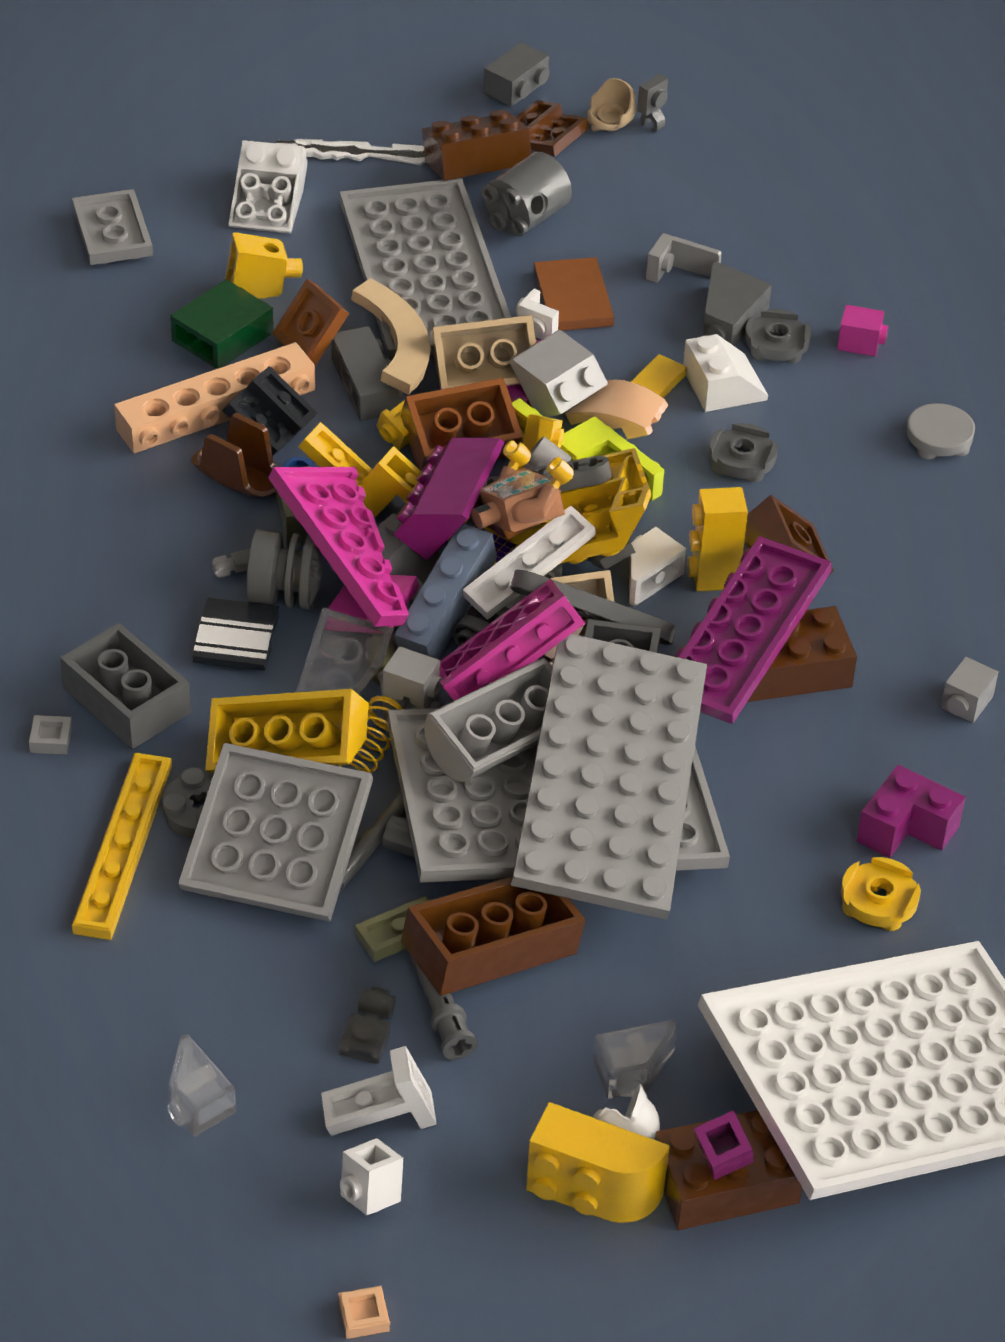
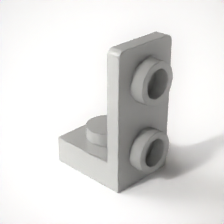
M663 233L648 253L646 279L658 283L665 272H670L672 266L711 278L712 266L716 261L721 263L722 253L720 250Z

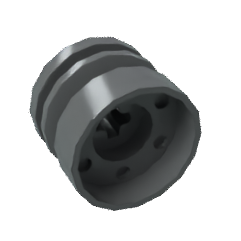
M256 529L251 544L247 572L248 602L275 605L279 591H284L286 607L294 608L299 593L300 609L311 610L316 593L320 587L322 575V556L319 548L314 545L311 537L308 535L303 549L301 534L294 533L289 547L286 549L284 548L282 532Z

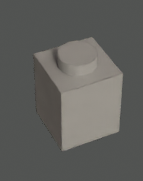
M965 657L945 683L941 708L974 723L994 696L998 671Z

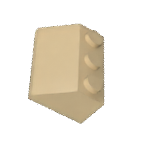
M532 315L433 327L431 341L440 389L504 378L506 386L520 384L509 360L536 344Z

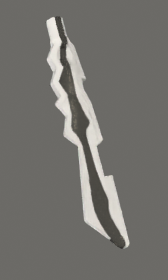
M322 139L276 140V144L304 146L306 157H316L319 159L333 158L336 161L343 158L362 161L367 157H375L415 165L425 163L424 146L392 144L391 148L371 146L368 142L356 141L328 142Z

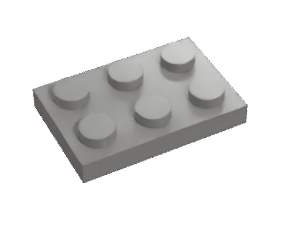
M134 189L72 198L74 214L90 265L153 256V245Z

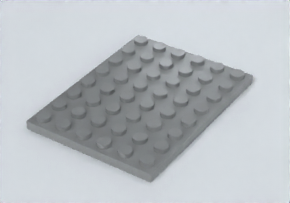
M439 708L388 710V730L420 883L506 879L512 877L538 745L467 781L459 782L447 776L433 759L426 742L424 728L426 717L429 713ZM696 746L694 748L676 871L728 868L730 860Z

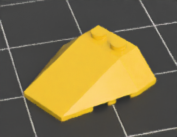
M635 448L603 455L608 458L612 477L608 481L593 486L560 492L564 510L572 506L595 527V536L561 563L577 564L585 561L588 557L601 554L608 557L624 549L644 514L651 497V491ZM553 519L539 523L538 526L512 538L511 541L521 545Z

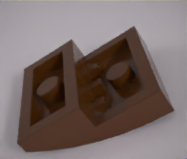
M536 100L515 117L529 128L531 150L544 152L553 157L557 156L589 129L587 117L563 114L561 103Z

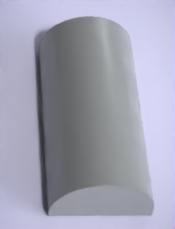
M545 657L427 715L424 727L426 742L433 759L447 776L459 782L467 781L538 745L553 668Z

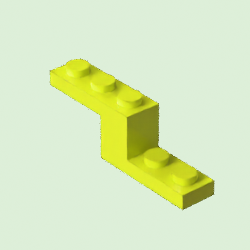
M519 398L513 401L512 405L524 439L528 415H542ZM596 416L564 433L560 449L572 457L570 461L603 456L635 448L651 491L650 500L653 501L662 495L664 469Z

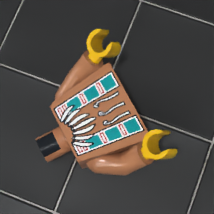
M509 441L503 449L504 455L510 460L508 466H503L496 482L481 489L480 494L483 505L471 511L473 522L477 528L482 529L494 525L508 532H516L565 515L559 487L572 479L573 470L560 457H555L551 460L546 469L553 479L525 468L518 470V467L528 463L531 455L521 442L517 445L514 441Z

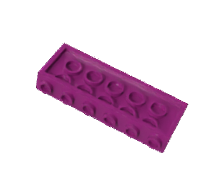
M760 536L752 548H747L744 551L740 566L735 573L731 572L728 575L723 591L719 597H714L711 600L707 615L702 622L695 624L689 642L685 648H679L675 655L678 658L707 664L700 708L701 713L730 724L734 723L831 573V561Z

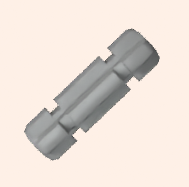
M251 548L232 552L230 557H226V555L214 557L212 559V569L215 576L221 578L231 575L230 571H234L235 574L248 571Z

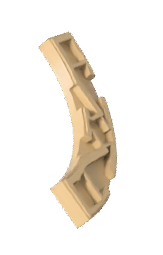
M369 278L353 290L351 300L370 311L380 321L389 325L390 334L397 351L391 363L382 371L380 381L409 395L424 378L431 351L428 331L416 311L405 300L383 284Z

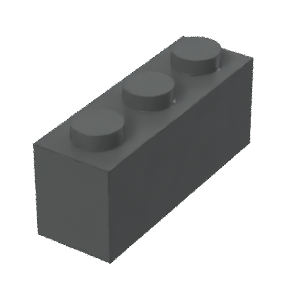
M369 326L337 332L331 341L332 361L360 421L379 418L381 412L385 409L389 411L399 405V400L403 399V392L380 381L382 371L391 363L389 358L385 359L383 356L381 340L379 338L375 339Z

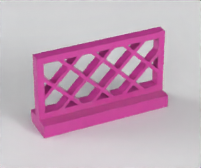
M550 578L440 661V676L443 677V680L440 683L454 701L533 663L584 625L585 622Z

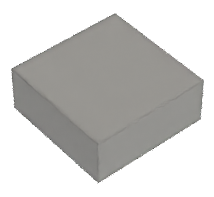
M34 715L29 739L30 753L68 755L73 727L72 717Z

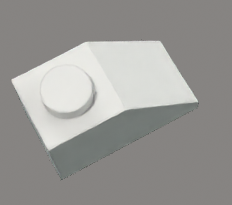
M654 527L644 535L637 536L631 542L636 553L630 555L629 604L634 607L684 574L686 548L657 527Z

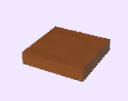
M306 279L272 334L285 346L296 342L316 366L349 315V312L315 282Z

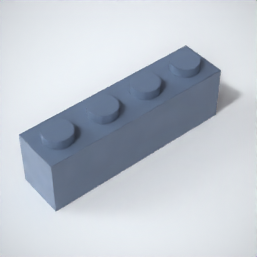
M462 524L456 530L408 611L409 616L394 634L397 647L400 646L439 660L452 637L453 627L464 616L470 606V603L463 597V589L490 569L497 559L492 533L466 524Z

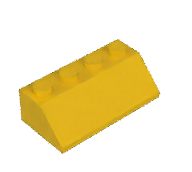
M353 689L211 698L205 771L208 773L215 772L224 743L329 765L350 764L366 741L369 703Z

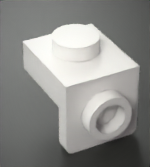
M533 289L525 298L523 297L519 300L515 311L516 316L532 315L536 338L542 340L558 330L559 311L540 304L539 290Z

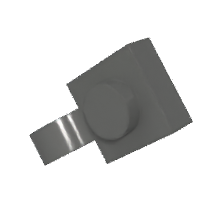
M657 74L639 85L637 111L642 113L640 118L641 124L645 126L652 121L654 132L664 128L666 123L660 108L667 101L668 78L661 74Z

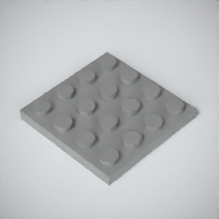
M224 743L178 882L180 889L330 922L373 782L372 774Z

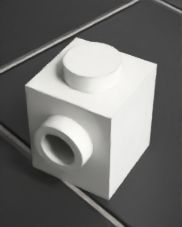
M377 1138L343 1151L340 1195L365 1215L378 1212L381 1209L401 1202L403 1157Z

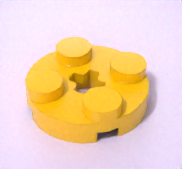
M884 857L872 858L871 863H864L860 866V861L852 864L843 876L840 894L843 902L842 910L847 916L854 917L867 925L881 927L886 931H895L901 927L903 922L909 920L914 915L918 907L921 889L919 883L917 885L912 879L913 872L907 866L896 860ZM879 888L885 889L886 896L876 895L872 891L877 892Z

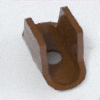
M237 412L230 417L226 441L213 434H209L205 437L203 448L198 450L191 459L193 465L206 476L241 494L252 498H262L276 492V488L268 479L272 469L277 467L273 461L268 429L264 425Z

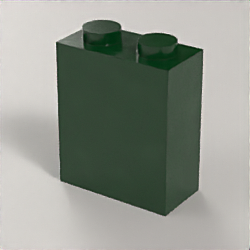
M227 279L170 315L172 341L216 369L222 368L270 336L274 331L273 307Z

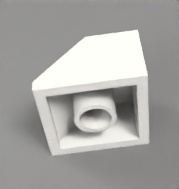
M717 334L687 339L685 341L683 365L687 366L686 377L705 412L768 400V394L746 355Z

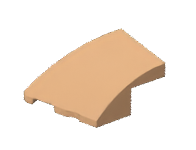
M614 379L606 380L608 385L579 402L565 413L571 425L583 423L596 416L613 429L622 428L627 439H632L652 433L651 424L660 420L661 414L666 410L668 404L665 399L641 385Z

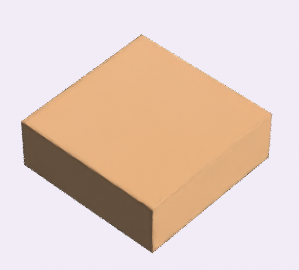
M382 1286L338 1293V1303L346 1339L390 1332V1321Z

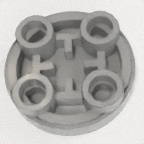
M932 403L920 406L910 414L906 433L910 442L918 448L917 454L924 459H933L936 456H965L969 453L974 439L975 424L966 412L955 406Z

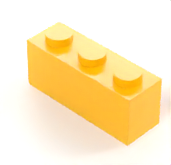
M742 487L699 489L698 504L692 505V521L695 530H690L689 545L693 555L687 556L686 563L688 577H694L696 591L723 590L728 575L731 572L735 573L740 566L748 515Z

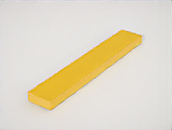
M134 753L72 923L73 934L112 940L172 768L171 758Z

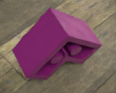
M897 764L861 811L856 842L888 858L893 855L907 835L942 851L960 826L966 796Z

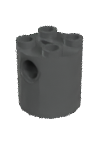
M534 152L482 187L481 195L484 198L490 215L488 217L489 224L494 230H504L513 236H523L569 204L572 197V188L566 171L556 159L544 152Z

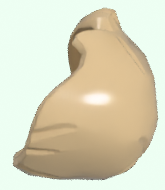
M617 78L607 79L591 97V108L587 112V120L591 124L592 132L616 131L629 124L637 111L636 95L633 88L627 82Z

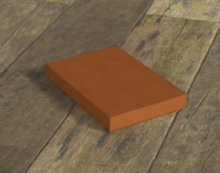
M597 257L534 262V274L542 304L559 311L558 330L614 326V314Z

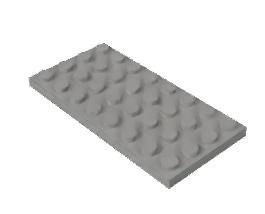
M462 178L340 191V204L364 282L372 278L399 295L416 311L428 331L431 347L430 355H433L431 341L433 327L511 318ZM375 316L387 357L393 360L397 348L390 334V327Z
M570 634L557 644L511 886L667 920L671 908L707 664L575 634Z

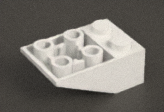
M242 140L228 225L230 228L291 234L304 189L308 164L304 146Z

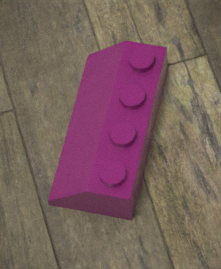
M451 438L443 448L437 445L426 459L428 464L417 476L416 480L418 483L406 497L409 502L404 505L396 516V519L400 522L393 535L425 560H428L468 519L505 442L500 438Z

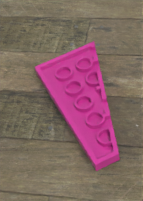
M274 467L268 479L278 491L279 496L291 509L297 521L301 523L309 534L314 545L319 548L329 562L332 570L337 573L347 587L350 595L354 597L362 608L368 620L375 627L402 626L409 613L399 586L392 582L389 574L392 571V566L389 560L383 558L382 551L385 547L372 511L366 508L363 503L366 494L363 487L357 486L356 478L358 477L356 467Z

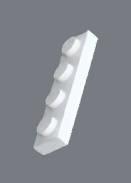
M572 506L564 510L565 515L554 518L463 589V597L488 620L520 595L510 589L515 570L519 569L542 576L546 575L595 536V527Z

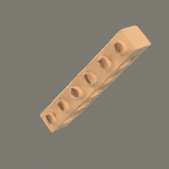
M295 342L114 404L116 430L135 454L229 421L230 418L222 411L224 407L268 366L300 396L315 391V365Z

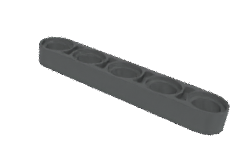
M518 569L514 571L510 589L521 595L528 596L550 578ZM553 580L579 616L591 620L661 628L659 644L672 645L677 626L673 623Z

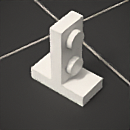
M406 1046L390 1050L393 1071L321 1093L325 1125L331 1136L408 1112L412 1113L421 1129L437 1125L431 1089Z

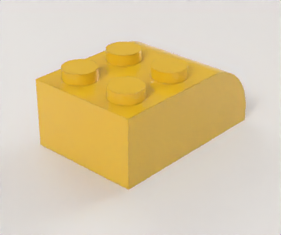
M549 1102L529 1140L526 1190L534 1193L541 1199L554 1200L573 1207L584 1215H594L619 1223L638 1221L651 1214L658 1207L664 1195L670 1145Z

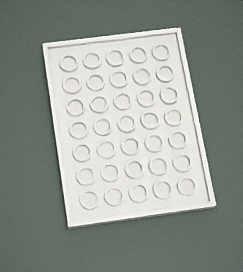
M979 941L701 994L698 1002L700 1011L809 1200L1005 1155V979Z

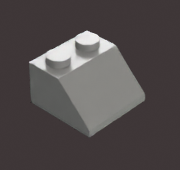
M561 330L555 331L509 360L532 408H535L544 417L560 415L608 385L594 354Z

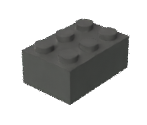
M120 623L60 657L63 689L132 750L191 714L189 682Z

